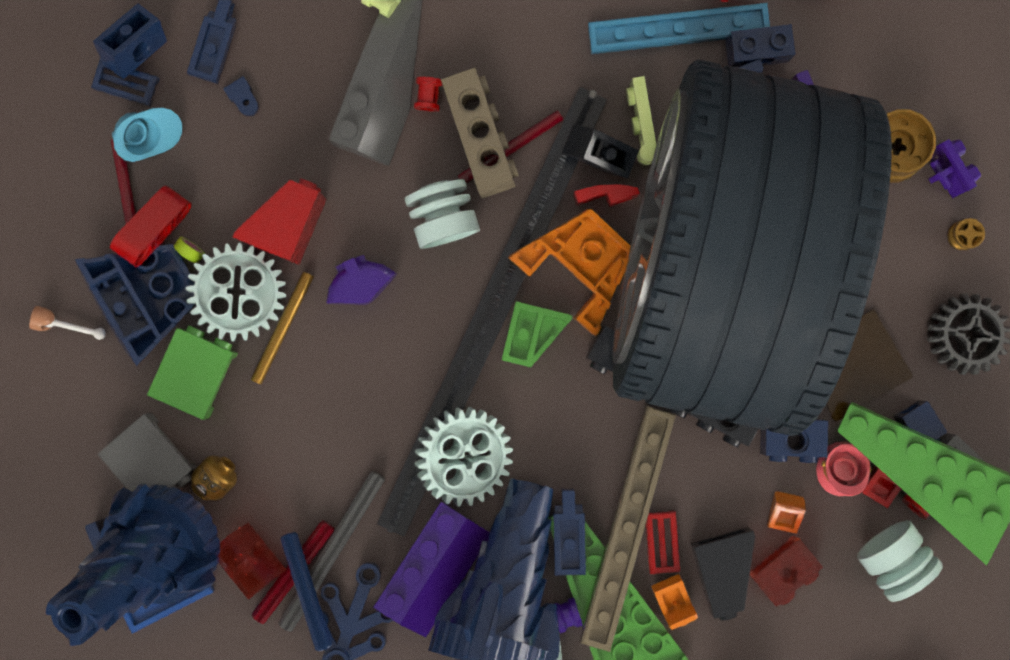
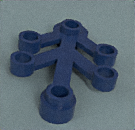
M366 562L358 568L356 580L359 585L348 615L339 598V586L334 582H328L322 587L321 597L328 602L341 631L336 643L328 627L329 615L322 611L332 641V646L326 649L322 660H332L334 655L342 656L343 660H354L371 651L378 652L384 648L386 637L379 631L371 633L367 641L349 648L354 635L382 622L390 623L393 621L390 618H385L379 611L359 619L370 588L376 586L381 578V570L377 564ZM372 569L375 577L367 579L364 576V570ZM327 587L335 589L336 595L334 597L326 595L325 589ZM373 637L381 638L382 645L374 646L371 639Z

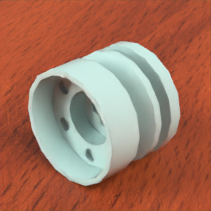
M464 179L435 182L420 188L404 198L407 207L420 206L409 212L410 218H425L426 221L414 228L420 249L447 244L480 231L475 211H460L459 209L460 206L471 200L469 194L456 195L467 189Z
M908 520L898 522L881 531L870 539L857 554V559L870 575H879L876 584L879 588L884 589V595L891 602L901 601L921 591L943 569L942 562L939 558L933 556V550L930 547H920L923 543V537L913 523Z

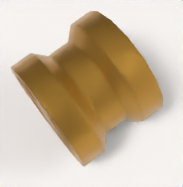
M963 219L950 226L947 238L953 248L968 250L979 246L983 242L985 228L976 219Z

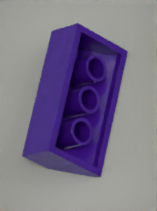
M440 501L373 608L399 625L427 637L434 626L439 610L460 585L479 555L482 541L487 542L490 532Z

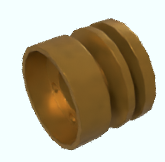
M897 109L887 113L891 129L892 145H895V151L899 152L897 155H893L892 149L890 183H899L912 177L931 160L936 149V134L932 124L922 114L908 109Z

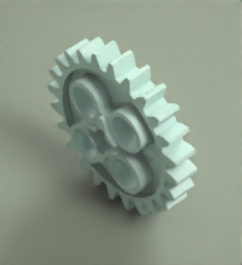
M228 243L225 244L224 253H220L214 247L215 257L211 259L208 255L203 254L202 256L206 264L203 266L195 263L194 267L199 272L198 275H188V278L195 282V285L186 287V291L194 293L193 297L187 299V303L197 305L190 313L191 315H202L197 323L199 326L207 322L210 324L207 330L208 334L218 329L219 339H222L226 333H230L231 341L234 342L237 334L241 333L244 341H247L248 332L250 331L256 337H259L258 327L262 326L264 329L269 330L270 326L267 320H278L277 315L273 311L283 310L284 306L277 302V299L286 298L285 293L278 292V288L285 286V281H276V277L282 271H272L270 269L275 260L272 259L265 263L263 261L264 251L257 256L253 255L254 246L252 245L247 252H243L241 243H238L236 251H232ZM240 266V290L245 291V295L239 296L237 319H232L233 296L232 294H227L228 290H233L235 267ZM222 268L228 270L231 274L230 280L225 284L215 282L213 275L216 270ZM249 271H256L261 275L262 280L257 286H249L244 281L245 274ZM219 298L226 300L229 304L227 312L220 315L215 314L211 310L212 302ZM247 301H255L259 305V313L252 317L246 316L242 312V305Z
M456 407L455 416H452L448 411H444L445 420L440 421L436 417L433 418L436 427L432 429L426 426L425 430L429 434L428 438L419 437L418 439L424 444V448L415 450V453L422 457V459L415 462V465L423 469L417 475L421 480H426L423 486L428 491L432 490L431 494L436 499L442 496V500L446 504H449L453 499V502L460 507L464 499L469 506H472L474 497L484 502L483 493L487 491L489 494L494 495L492 486L494 484L503 486L502 481L499 479L500 475L509 476L510 474L504 469V465L513 463L511 459L506 457V454L511 453L513 448L504 444L511 438L507 434H501L505 427L500 423L496 424L497 419L492 415L487 417V413L481 409L476 414L475 409L468 407L464 414L462 409ZM482 433L481 442L477 445H472L474 436ZM453 438L452 447L449 450L443 451L444 442ZM489 450V454L481 455ZM447 458L446 460L439 463L440 459ZM481 463H485L484 470L480 474H475L476 467ZM456 468L455 476L452 479L446 480L447 472L450 469Z

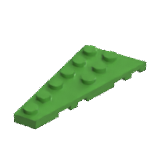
M851 402L838 428V432L987 566L1010 522V473Z
M552 515V516H549L548 519H551V520H552L550 529H551V532H552V535H553V538H554L553 515ZM586 521V575H566L583 626L605 551L604 545ZM629 582L610 652L589 646L594 660H689L631 582Z

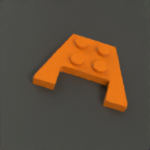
M587 209L510 254L508 259L527 276H531L549 254L556 258L592 291L593 295L573 318L592 335L596 336L601 329L600 324L606 310L610 308V301L615 289L620 284L625 273L631 246L592 209Z

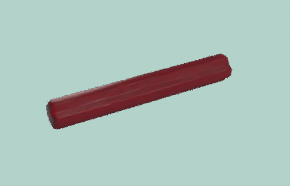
M322 520L302 546L307 566L334 532L335 528L325 520ZM289 565L252 613L253 619L260 624L267 622L294 585Z

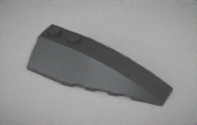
M401 0L389 18L380 13L378 14L329 137V141L333 146L386 166L390 165L410 112L423 0Z

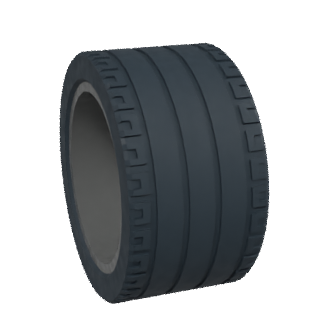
M697 59L689 65L679 89H677L671 100L662 125L628 256L613 341V388L618 397L634 401L644 399L648 404L678 411L685 409L688 413L718 420L726 419L731 423L762 430L768 429L770 432L789 436L798 435L811 426L828 402L847 361L864 312L879 254L889 196L892 142L889 119L878 100L817 85H807L803 82L773 75L764 76V74L729 65L722 68L719 63Z

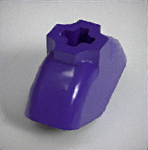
M365 255L347 260L336 266L338 274L328 288L326 303L356 305L372 303L391 283L397 273L384 264L367 261Z

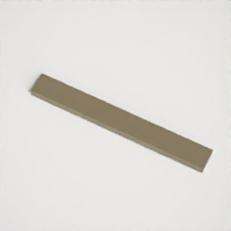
M645 406L579 643L608 652L611 650L676 417L675 414Z

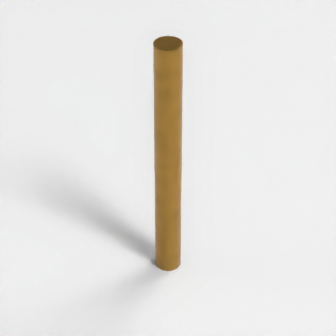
M303 271L250 380L262 385L314 276Z

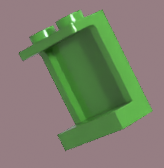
M188 325L187 329H176L147 395L205 420L209 419L214 407H211L232 359L237 357L238 352L231 350L233 344L217 337L213 342L203 337L204 331Z

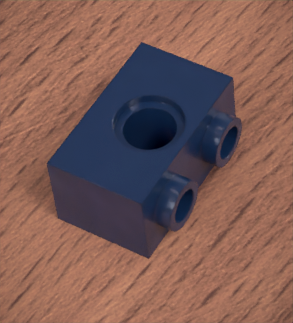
M139 3L93 40L102 63L122 79L126 78L167 42L160 20Z
M792 24L731 31L725 40L728 65L737 68L759 59L763 66L788 63L796 54Z
M816 419L810 427L798 434L800 436V443L793 449L787 443L789 435L761 429L760 454L769 456V461L787 462V456L799 457V462L818 463V457L827 458L828 421Z

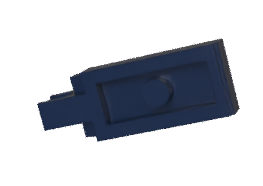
M219 0L216 11H209L208 15L204 16L187 70L189 76L215 84L219 83L236 28V19L232 18L235 7L232 0Z
M574 488L562 489V505H555V512H553L555 576L586 575L585 513L583 512L582 504H575Z

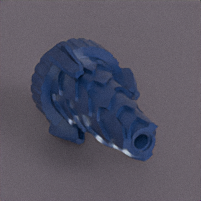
M513 478L509 480L502 508L494 519L487 542L482 541L474 571L469 570L467 579L463 580L450 595L435 618V628L428 651L458 660H555L558 658L560 637L556 613L557 605L546 603L540 607L547 579L542 577L549 555V543L547 540L552 520L548 519L552 506V488Z
M139 484L134 491H130L123 487L116 492L112 499L108 516L103 523L104 527L101 529V539L93 546L95 550L80 563L78 567L80 570L70 583L51 598L46 606V615H51L54 626L69 640L70 646H77L83 644L101 628L107 631L123 615L135 613L142 605L144 608H148L152 603H175L177 600L185 599L194 591L211 587L216 580L213 572L219 563L218 554L220 553V539L217 536V527L212 522L213 518L199 501H196L192 495L187 492L184 493L178 488H169L166 485L157 484L148 487L146 484Z

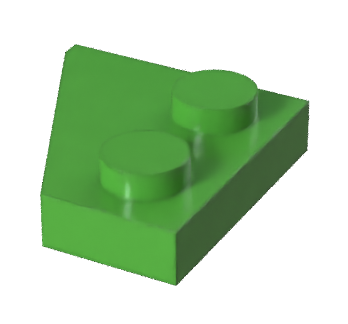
M516 301L502 361L532 367L572 320L573 315Z

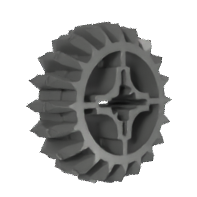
M966 293L960 294L958 299L955 297L948 298V305L940 304L938 309L941 314L933 313L931 315V318L937 323L927 327L929 331H934V336L928 337L927 341L936 343V346L930 352L932 354L941 353L937 362L939 364L948 362L947 370L954 371L957 369L961 375H966L968 371L971 375H978L980 369L983 372L990 371V363L999 365L1001 361L998 355H1006L1008 353L1002 347L1003 344H1010V338L1005 337V332H1010V326H1003V322L1008 319V316H998L1001 306L994 305L991 307L992 299L984 298L981 300L979 294H972L969 298ZM967 309L966 316L962 317L960 325L950 326L953 318L959 312ZM982 317L988 325L989 332L981 325ZM969 330L968 332L972 331L973 335L980 337L969 339L970 337H966L965 334L958 331ZM949 337L956 341L959 354L952 348ZM981 342H988L985 350L979 356L972 359V353L976 352L977 346Z

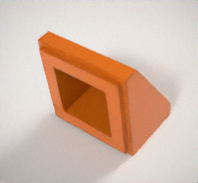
M776 491L767 527L797 534L806 511L804 498Z

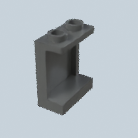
M152 413L143 414L101 450L98 456L130 491H134L139 484H146L148 487L155 484L166 485L169 488L178 486L182 489L191 482V475L197 466L195 463L190 464L157 426L159 421Z

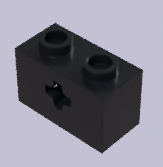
M573 124L562 153L605 173L627 179L639 150L596 129Z

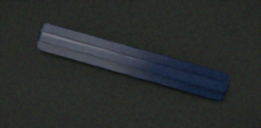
M290 532L281 536L280 540L315 650L323 651L332 646V641L298 534Z

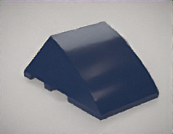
M174 244L158 246L138 267L133 266L118 254L113 255V253L105 254L102 257L75 259L90 293L121 346L136 366L196 305L187 303V299L193 297L194 293L186 291V287L195 285V282L188 278L190 272L179 253L174 249Z

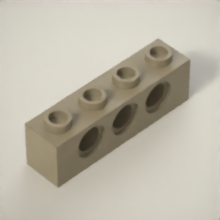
M472 68L441 79L481 198L483 199L516 187L513 178L519 175L514 160L510 159L507 161L504 150L508 149L509 146L504 131L497 132L494 122L500 119L495 104L488 105L485 94L490 93L485 75L479 77L476 68ZM476 99L480 101L476 109H465V105L469 100ZM487 127L489 133L485 137L477 138L474 136L478 128ZM493 154L499 157L498 162L493 166L483 164L484 159L488 155Z

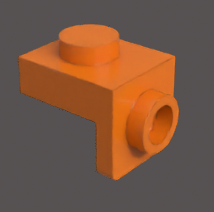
M679 574L651 586L662 614L671 630L685 626L689 622L698 619V615Z

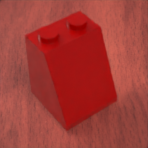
M300 178L298 183L289 180L234 232L233 238L300 265L327 199L320 193L322 189L318 188V185Z

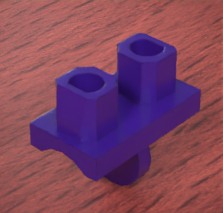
M948 139L937 145L930 160V166L935 172V175L928 178L930 184L939 180L943 188L948 190L952 199L977 186L975 182L981 177V173L975 165L965 166L960 156L966 153V148L960 139L954 141Z

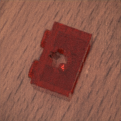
M249 523L232 532L220 542L219 564L248 600L269 586L286 570Z
M793 535L752 569L749 577L769 601L777 607L780 604L786 605L796 596L795 591L803 584L808 586L819 577L820 574L818 572L823 569V566L804 543ZM786 567L790 569L789 572L791 574V577L788 579L784 577L785 574L782 571Z

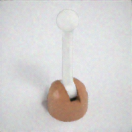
M35 306L31 314L29 327L32 330L47 331L53 326H58L94 335L98 340L106 336L103 328L91 329L55 320L53 312L44 307Z

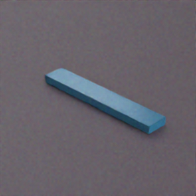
M767 3L588 22L591 54L726 40L731 31L770 27Z

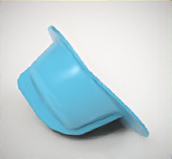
M163 107L152 108L139 113H127L120 117L114 131L111 133L114 148L122 159L131 162L164 153L173 148L179 141L182 134V122L175 112Z

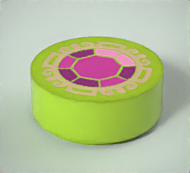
M181 236L173 245L180 255L193 263H199L203 258L202 255L205 254L200 247Z

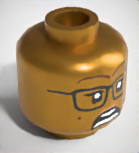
M214 455L206 457L191 475L193 492L199 498L206 501L222 499L237 482L234 463L227 457L220 458Z

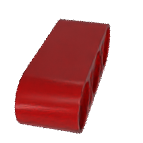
M163 186L115 235L110 244V249L133 266H140L184 220L192 207V203L169 186Z

